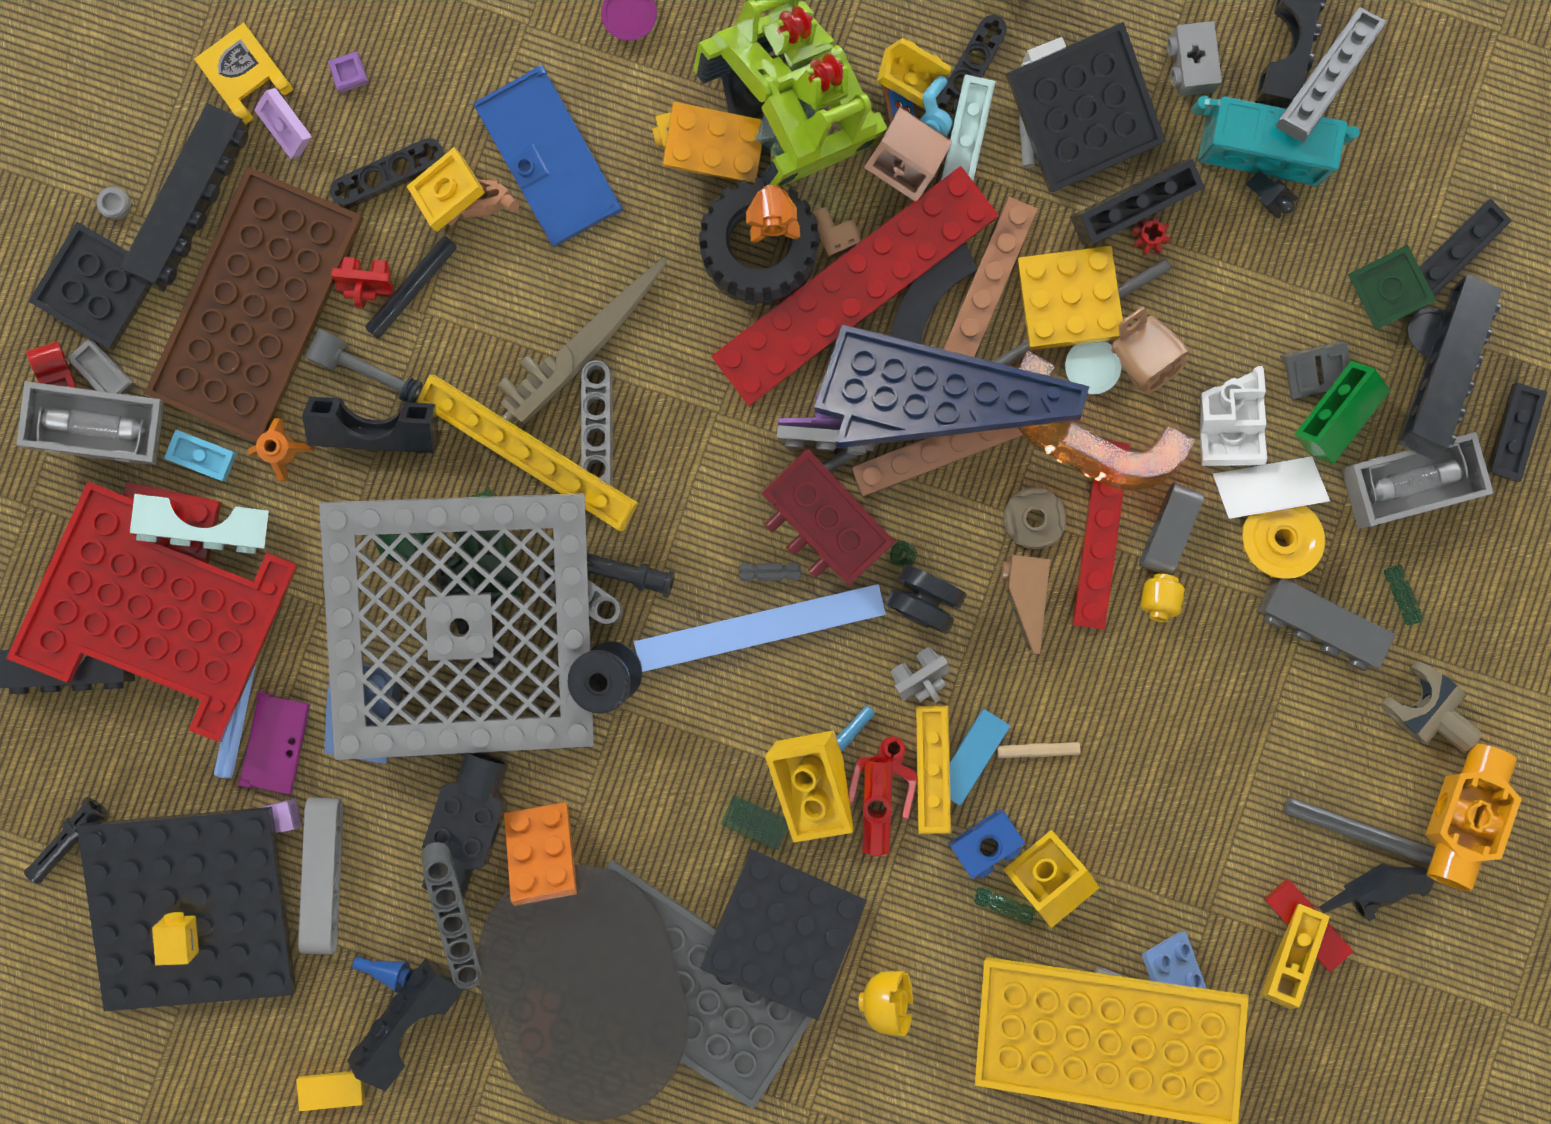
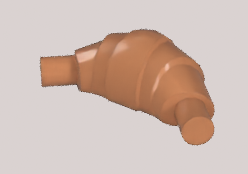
M478 180L485 193L452 219L448 225L452 227L460 216L463 218L484 217L495 214L504 208H507L510 212H515L519 208V202L513 198L512 192L504 187L500 181Z

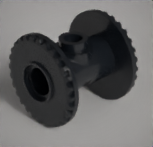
M615 641L602 642L590 649L589 652L579 656L571 665L567 680L570 695L586 711L598 714L611 712L622 705L625 700L638 690L642 681V665L636 653L627 645Z

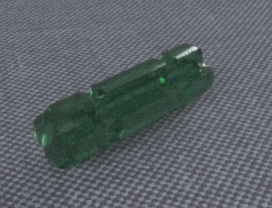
M1401 565L1388 567L1384 570V575L1387 582L1392 583L1390 589L1399 610L1402 609L1404 612L1402 617L1405 624L1414 625L1421 622L1424 616L1421 609L1416 608L1418 602L1409 581L1404 579L1406 574Z
M982 887L976 890L974 895L975 904L985 908L989 906L992 911L1013 919L1017 917L1019 921L1026 924H1031L1036 910L1032 906L1024 903L1020 905L1019 901L998 893L991 894L990 890Z

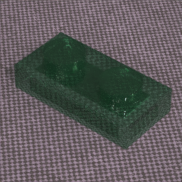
M734 794L721 821V825L776 850L779 849L788 829L785 817Z

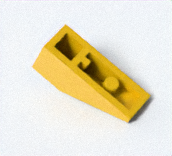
M1297 904L1270 966L1260 997L1289 1009L1300 1007L1330 916Z

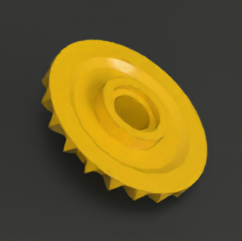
M1307 506L1248 515L1242 526L1243 534L1241 540H1243L1244 545L1243 552L1247 553L1249 563L1254 564L1259 572L1268 574L1270 578H1298L1311 571L1323 555L1325 548L1324 530L1318 517ZM1275 534L1281 535L1285 539L1286 547L1278 545L1275 540Z

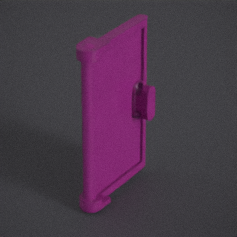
M265 691L257 692V703L241 778L238 779L237 785L292 794L310 704L275 697L274 694H269Z

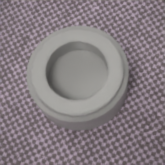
M107 187L99 193L96 205L102 215L111 220H120L129 214L131 199L121 189Z

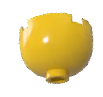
M885 971L874 975L867 983L865 991L859 995L860 1012H864L868 1024L880 1034L906 1036L910 1029L912 1014L906 1013L908 1003L913 1004V993L908 973H904L905 971Z

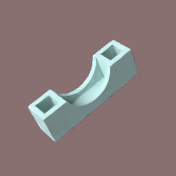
M135 494L130 533L137 534L136 540L156 542L157 537L170 538V544L190 546V541L204 542L203 548L223 550L225 544L237 546L236 552L256 554V548L264 549L269 511L235 507L229 517L221 524L210 528H197L186 524L177 517L171 507L169 498Z

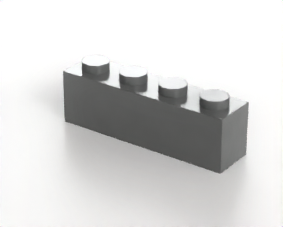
M1282 578L1272 579L1256 611L1265 616L1263 621L1277 628H1281L1284 625L1293 630L1292 636L1308 643L1312 639L1321 644L1320 650L1335 657L1341 654L1349 658L1348 664L1362 671H1366L1367 668H1380L1396 634Z

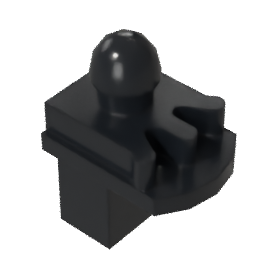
M1258 170L1247 182L1246 185L1260 197L1259 202L1277 219L1281 218V213L1290 214L1294 211V201L1298 197L1279 179L1274 182Z

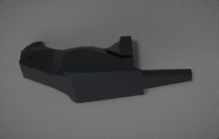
M1380 864L1344 885V891L1319 906L1323 913H1326L1352 902L1358 913L1364 919L1371 921L1376 918L1375 913L1381 907L1395 904L1411 894L1426 896L1433 888L1434 882L1433 879L1426 875L1427 870L1424 867H1391L1386 864Z

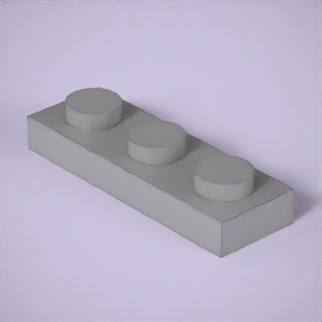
M778 425L777 439L781 444H785L784 447L787 449L803 450V446H816V451L834 452L835 448H840L836 447V440L840 430ZM875 444L844 447L842 449H847L849 454L865 455L866 451H874Z

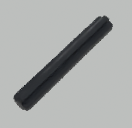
M443 236L366 324V330L374 337L380 338L457 248L456 244L448 237Z

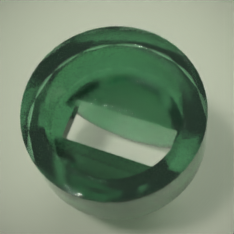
M905 541L897 542L890 551L891 562L902 568L904 564L913 566L916 557H918L914 546ZM903 552L906 553L904 558L901 557Z

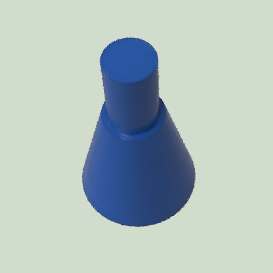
M356 957L352 965L353 969L370 974L396 993L401 991L412 974V970L409 969V962L405 961L374 962Z

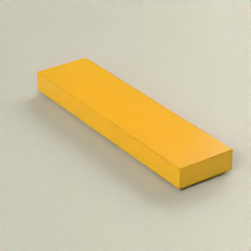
M916 706L919 834L951 833L949 706Z

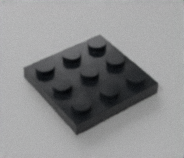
M76 222L28 302L106 348L114 350L151 287L130 278L120 268L128 253L127 250L81 223Z

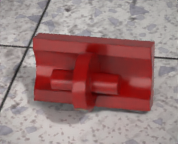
M344 257L339 268H332L331 278L335 280L337 292L344 293V298L354 299V305L358 309H364L366 300L376 301L377 296L391 297L394 293L390 267L387 261L374 260L372 261L370 271H361L360 260Z

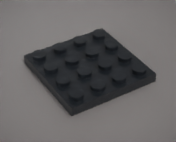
M1124 22L1115 24L1005 74L1049 192L1053 193L1166 142Z
M750 849L700 969L819 1020L867 900Z

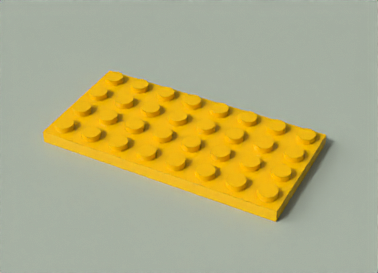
M986 957L983 970L975 1086L1201 1124H1238L1249 995Z

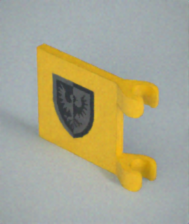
M244 22L194 58L234 115L240 117L245 125L253 120V116L241 100L269 79L284 96L293 90L291 84Z

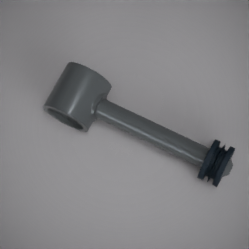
M318 329L305 355L307 359L332 371L340 363L400 392L399 399L402 401L414 403L419 397L422 382H417L412 377L404 381L346 353L345 347L347 342Z

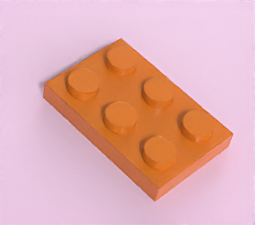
M567 802L504 813L510 898L513 906L577 894Z

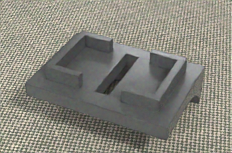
M1342 341L1280 355L1286 368L1291 399L1328 391L1350 363L1348 343ZM1315 356H1319L1323 382L1321 384L1318 382Z

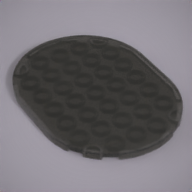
M574 863L577 894L513 906L509 889L496 903L485 922L479 940L477 956L482 975L478 971V979L501 1057L510 1076L518 1087L534 1102L555 1114L577 1120L598 1121L620 1117L644 1106L663 1090L671 1080L683 1057L689 1030V1013L685 991L665 927L649 898L628 879L614 871L584 863Z

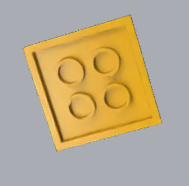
M1112 246L1018 258L1017 265L1030 351L1117 340L1119 338V324L1123 321Z

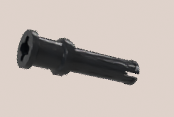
M587 553V561L592 562V565L587 564L588 573L635 584V588L638 591L647 589L663 594L664 598H669L675 579V571H659L650 568V565L646 563L638 567Z
M84 798L80 809L72 817H68L63 821V830L33 863L24 870V875L30 881L40 884L79 841L77 826L82 823L98 822L108 816L106 809L99 802L92 798Z

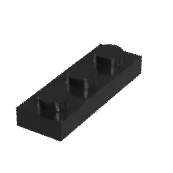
M1518 382L1512 384L1487 468L1488 474L1513 482L1522 481L1547 391Z

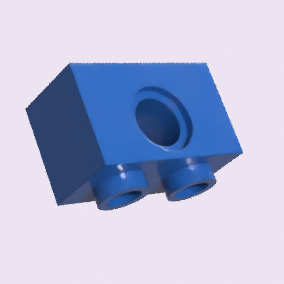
M998 809L948 842L968 875L972 879L976 876L981 879L995 869L993 866L995 863L1003 858L1005 861H1009L1021 852L1020 847L1025 842L1002 809ZM986 838H993L996 842L994 851L989 854L981 853V842Z

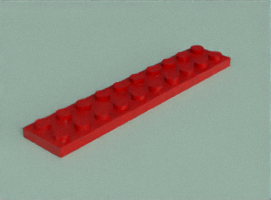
M960 166L920 196L917 202L914 201L711 357L750 407L837 341L842 325L850 327L858 325L991 224L999 215L966 171Z

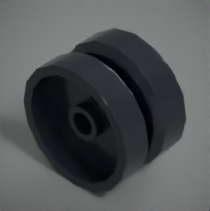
M904 564L897 579L901 585L913 591V593L909 594L899 589L892 590L885 605L901 613L902 617L927 629L930 627L941 633L948 634L955 620L950 613L939 608V606L943 605L953 610L960 609L967 594L944 580Z

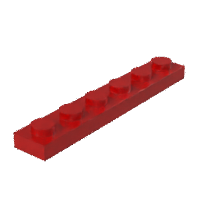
M1103 439L1097 440L1072 625L1105 630L1130 443Z

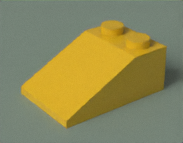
M834 730L776 741L765 755L793 842L852 833L853 823L844 761Z

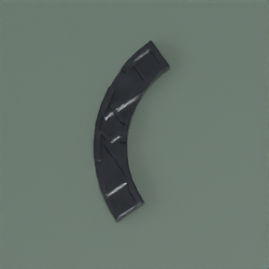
M964 243L912 283L898 308L890 337L921 344L926 322L937 302L955 284L977 272V267L967 243Z

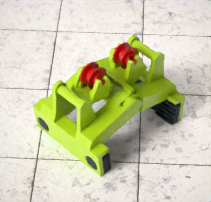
M799 0L746 1L736 25L719 31L711 38L699 42L693 71L703 84L729 74V69L732 68L760 102H765L761 108L784 153L773 159L766 171H764V174H762V177L767 185H777L780 187L873 147L888 129L880 112L873 114L870 99L867 94L863 93L842 48L838 45L833 46V38L813 18L814 12L804 1L799 2ZM774 9L769 15L760 18L761 13ZM774 51L777 56L784 54L787 63L785 64L780 57L772 59L768 53ZM798 98L811 105L815 111L828 105L831 110L826 111L822 109L807 119ZM838 121L842 130L827 136L832 123Z

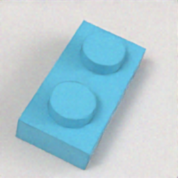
M175 429L164 459L226 482L237 453Z

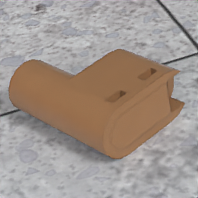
M827 207L811 213L816 217L819 237L828 258L846 253L861 242V235L854 220H849L835 226Z

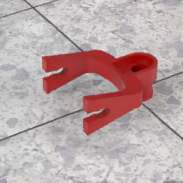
M891 736L885 738L880 743L877 756L893 759V774L903 778L908 785L899 818L908 819L918 777L911 768L902 765L905 753L903 741L898 737ZM890 743L898 746L896 755L889 753L888 745ZM862 757L855 763L848 788L850 804H853L861 771L865 770V758L868 757Z

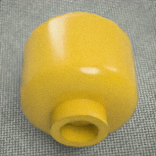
M1155 574L1153 578L1148 579L1144 583L1140 606L1143 611L1150 614L1149 619L1157 622H1168L1169 618L1177 617L1181 613L1185 588L1175 576Z

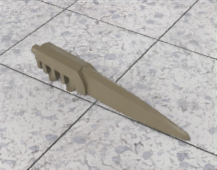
M665 257L636 279L556 353V361L549 356L539 366L527 355L520 362V365L530 374L527 379H524L516 387L507 377L503 378L497 386L508 396L501 402L508 411L502 417L512 424L518 419L525 425L597 354L628 318L665 267L667 262Z

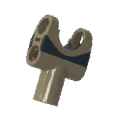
M1415 661L1410 670L1416 675V679L1421 686V696L1418 702L1408 707L1406 705L1402 706L1390 697H1386L1381 703L1382 708L1399 727L1422 744L1427 745L1438 732L1462 753L1467 752L1479 741L1482 732L1456 711V708L1467 696L1466 693L1445 675L1424 663Z

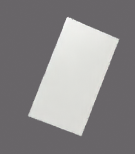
M1312 456L1213 473L1229 519L1330 501Z

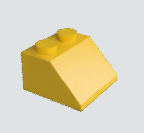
M1052 830L1003 869L1051 928L1100 888L1090 872Z

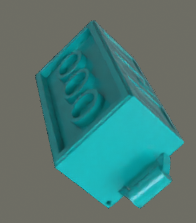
M1201 96L1192 107V112L1195 115L1206 116L1197 159L1200 163L1254 174L1260 170L1269 177L1313 186H1319L1338 170L1343 145H1349L1359 136L1360 131L1356 126L1348 127L1346 121L1322 116L1303 143L1276 128L1279 119L1286 111L1284 108L1225 96L1221 97V99H1210L1208 96Z

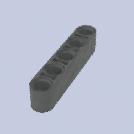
M440 842L431 843L421 853L423 875L453 982L459 988L471 989L480 983L482 972L479 954L453 858L447 845Z

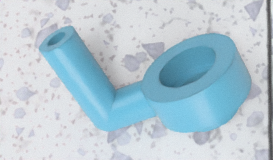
M939 75L923 93L922 98L926 113L920 120L946 137L952 129V120L944 110L939 109L937 106L936 97L947 85V79Z

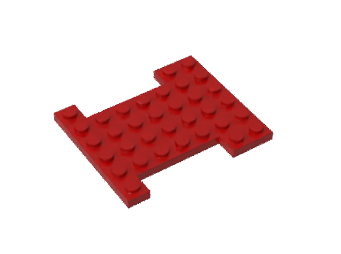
M87 481L6 659L71 683L84 654L201 700L189 731L214 741L222 742L298 565L266 553L253 582L155 542L136 540L137 534L130 533L134 500Z

